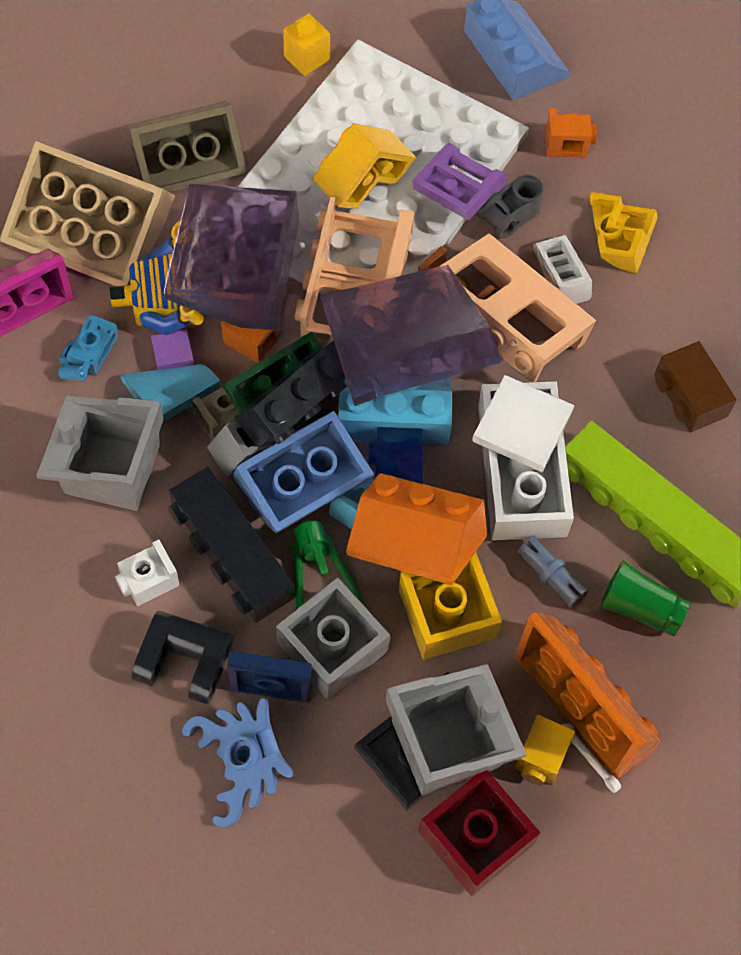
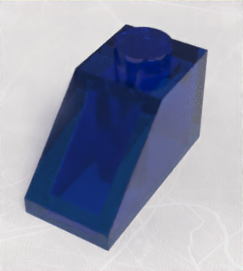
M377 427L376 442H369L368 464L375 465V478L381 473L423 484L422 428Z

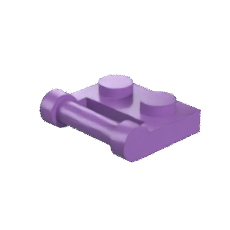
M448 143L412 180L414 190L469 221L494 192L497 193L504 187L507 174L498 169L492 171L460 153V149L455 145ZM455 165L483 182L479 183L451 166Z

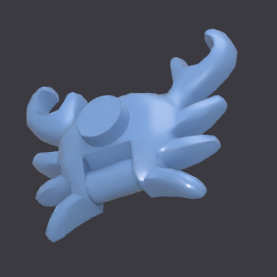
M264 698L258 702L256 710L257 720L252 711L244 703L239 702L237 710L242 721L233 713L219 709L216 715L226 721L227 726L221 727L208 718L196 716L190 718L183 727L182 733L184 737L192 736L197 727L203 729V737L198 742L200 748L205 749L215 741H220L217 756L223 759L225 763L224 776L226 779L235 782V787L232 790L217 795L219 802H227L230 806L228 816L222 818L216 815L212 818L213 824L219 827H231L239 821L246 796L250 790L251 795L248 805L251 808L258 807L264 794V787H266L269 795L276 793L277 778L275 769L285 777H293L294 775L292 768L283 759L270 724L268 701Z

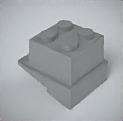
M66 396L36 475L37 479L58 481L64 494L138 511L160 446L159 432L164 420L161 402L120 397L118 400Z
M488 664L436 678L428 677L387 689L385 701L392 716V723L422 796L473 778L476 774L483 771H492L499 768L502 764L524 758L527 755Z

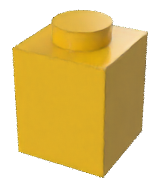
M310 13L283 29L284 57L303 76L308 75L330 61V33Z
M537 714L523 746L527 755L524 758L518 759L514 769L522 772L521 776L531 783L544 785L545 782L552 785L575 731Z

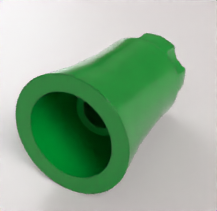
M622 560L604 592L599 609L619 614L658 632L662 630L671 636H675L687 616L691 603L677 597L676 592L658 584Z

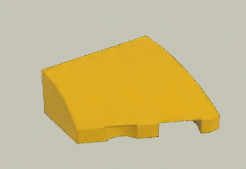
M591 192L589 198L601 258L621 270L637 274L658 218L656 209L623 205L621 196Z

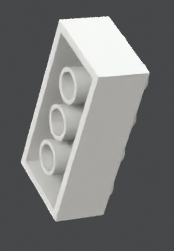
M557 381L525 383L559 398ZM482 384L478 402L480 422L500 384ZM563 432L543 472L482 446L491 541L529 539L532 536H535L537 539L567 537L574 520Z

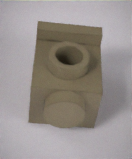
M223 387L202 399L200 397L193 399L195 418L211 441L226 424L236 421L234 416L239 412Z

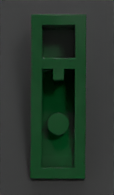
M311 331L223 384V388L237 411H242L320 344Z

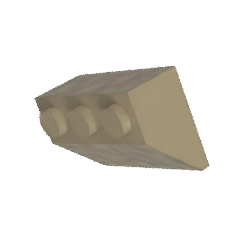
M226 101L126 125L141 181L160 187L168 192L247 173L232 105Z

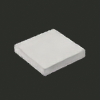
M505 375L479 423L472 441L543 472L573 412L574 405Z

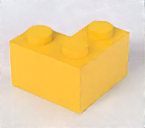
M352 123L350 127L342 132L339 143L333 151L321 161L320 169L312 179L329 198L330 196L336 197L335 204L338 207L358 209L377 182L397 184L416 159V156L391 130Z

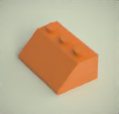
M380 473L361 495L346 549L347 555L452 585L487 537L484 500Z

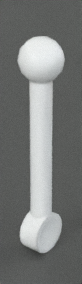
M570 723L563 724V726L575 731L574 726ZM574 733L571 740L573 745L604 779L608 789L616 793L621 789L619 781L606 771Z

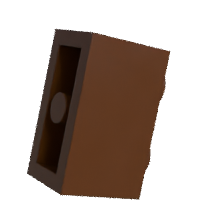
M700 341L661 356L654 373L655 382L661 392H666L673 404L675 416L680 422L685 423L690 433L729 416L737 399Z

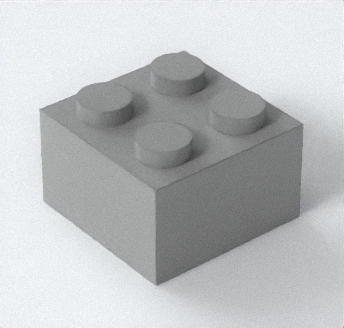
M336 578L276 626L277 643L293 661L312 663V683L327 700L389 650L390 634L339 578Z

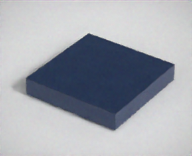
M235 651L229 652L227 668L232 692L302 703L310 702L312 663Z

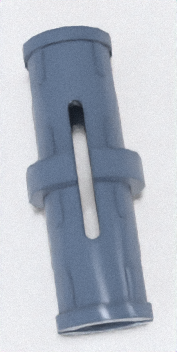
M532 536L528 539L529 544L523 543L518 549L517 554L540 575L539 581L544 586L549 584L568 606L573 608L577 605V599L581 601L588 593V590L565 569L566 563L561 558L556 560L538 539Z

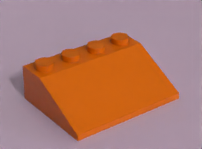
M539 612L532 613L528 617L515 659L564 718L574 726L575 731L617 780L621 779L657 749L661 740L658 738L656 727L648 718H641L631 706V699L625 690L620 686H614L605 676V669L601 662L593 655L588 656L579 645V638L568 625L563 626L556 617Z

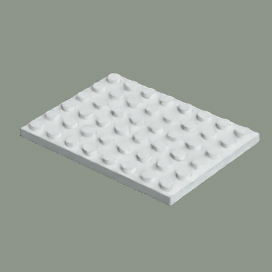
M357 40L209 221L208 228L209 232L303 283L306 268L312 269L314 261L310 260L313 239H320L322 232L317 230L321 209L327 210L330 200L328 195L312 179L320 169L321 161L333 151L339 143L342 132L350 127L352 123L391 130L416 156V159L397 184L377 182L358 209L338 207L335 204V211L398 222L401 209L415 211L413 233L396 306L395 319L416 290L418 266L439 247L442 246L446 249L466 221L460 215L414 190L412 180L448 143L455 145L460 149V153L492 171L495 169L502 171L526 139L529 127ZM455 165L451 166L452 168L467 175L479 183L483 182L480 179L465 172L464 170L456 167ZM336 231L332 236L327 259L335 264L373 269L377 263L381 240L377 237ZM331 290L319 292L364 317L368 302L365 297Z

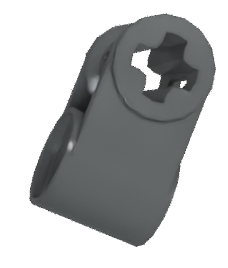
M530 174L519 176L499 192L493 193L477 211V215L481 219H487L496 229V235L500 239H505L539 214L544 190L543 183L539 178Z

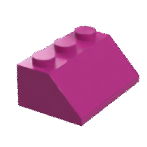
M47 248L37 254L27 256L22 262L6 270H0V337L74 299L64 259L59 253Z

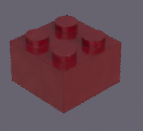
M488 770L476 774L420 820L418 828L421 836L471 897L532 847L541 834Z

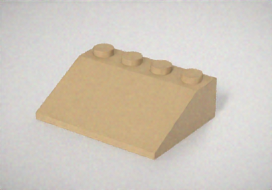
M35 141L0 241L32 254H37L48 248L62 256L65 267L114 286L131 285L129 266L146 257L151 251L164 227L175 195L160 187Z

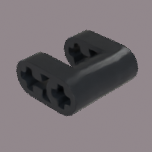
M158 610L151 620L132 670V680L153 686L168 651L199 661L190 685L188 698L209 705L228 660L234 635Z

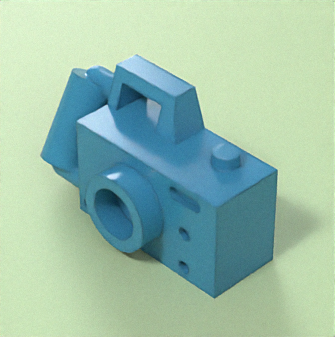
M89 315L75 341H68L59 357V362L64 363L59 368V377L65 380L83 381L88 373L96 376L118 337L117 325Z

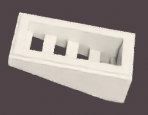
M566 235L533 244L534 253L547 281L576 304L591 299L592 279ZM562 251L564 253L550 258L548 257V255H552Z

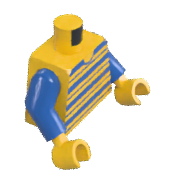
M183 220L178 221L172 228V237L152 253L129 266L131 285L109 287L112 308L133 306L137 325L144 326L163 335H170L182 328H195V325H200L203 322L204 316L198 310L203 309L205 305L196 297L191 296L186 251H182L183 245L187 248H192L197 244V237L190 233L193 230L192 225Z

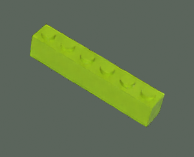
M591 420L565 447L569 480L581 484L590 492L592 498L598 504L608 506L620 516L621 521L628 528L638 530L648 538L655 550L662 554H668L680 564V568L686 575L699 579L710 588L712 595L722 603H728L736 609L741 603V538Z

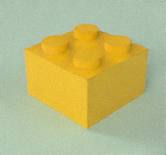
M476 552L452 585L407 572H400L398 591L423 660L498 638L502 620Z

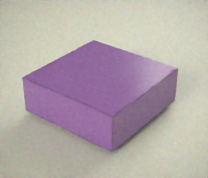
M187 329L176 331L170 335L158 334L151 336L158 370L194 365Z

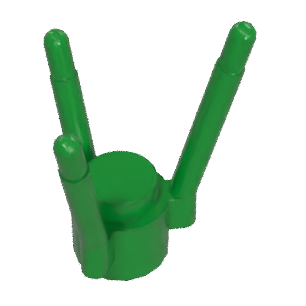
M308 521L298 525L293 531L296 543L290 546L294 557L296 609L304 604L302 557L304 556L307 561L316 560L321 574L326 575L328 568L324 556H326L327 551L349 590L363 604L364 598L336 550L332 536L326 535L323 524L320 521Z

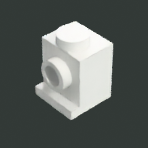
M159 539L152 542L153 546L117 563L120 574L115 576V580L123 596L132 595L137 607L180 586L177 571ZM151 568L150 571H149L147 574H144V575L139 574V573H141V572H143V571H145V570Z

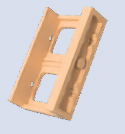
M330 196L327 210L321 209L317 230L322 232L320 239H313L310 260H313L314 264L312 269L306 268L303 290L307 292L305 300L298 299L295 321H300L301 336L312 331L316 339L326 340L341 328L313 321L312 318L319 292L331 290L363 296L368 302L362 328L376 347L383 351V343L389 337L393 325L413 233L415 211L401 209L398 222L335 211L336 197ZM336 231H345L379 238L381 245L376 266L373 269H363L329 262L327 257L333 234Z
M490 233L436 268L426 295L438 296L447 301L456 312L458 321L530 382H536L544 365L569 346L575 350L583 346L596 322L592 316ZM472 264L501 289L488 299L482 300L454 278V275ZM525 308L551 329L555 335L542 345H535L512 327L508 320Z

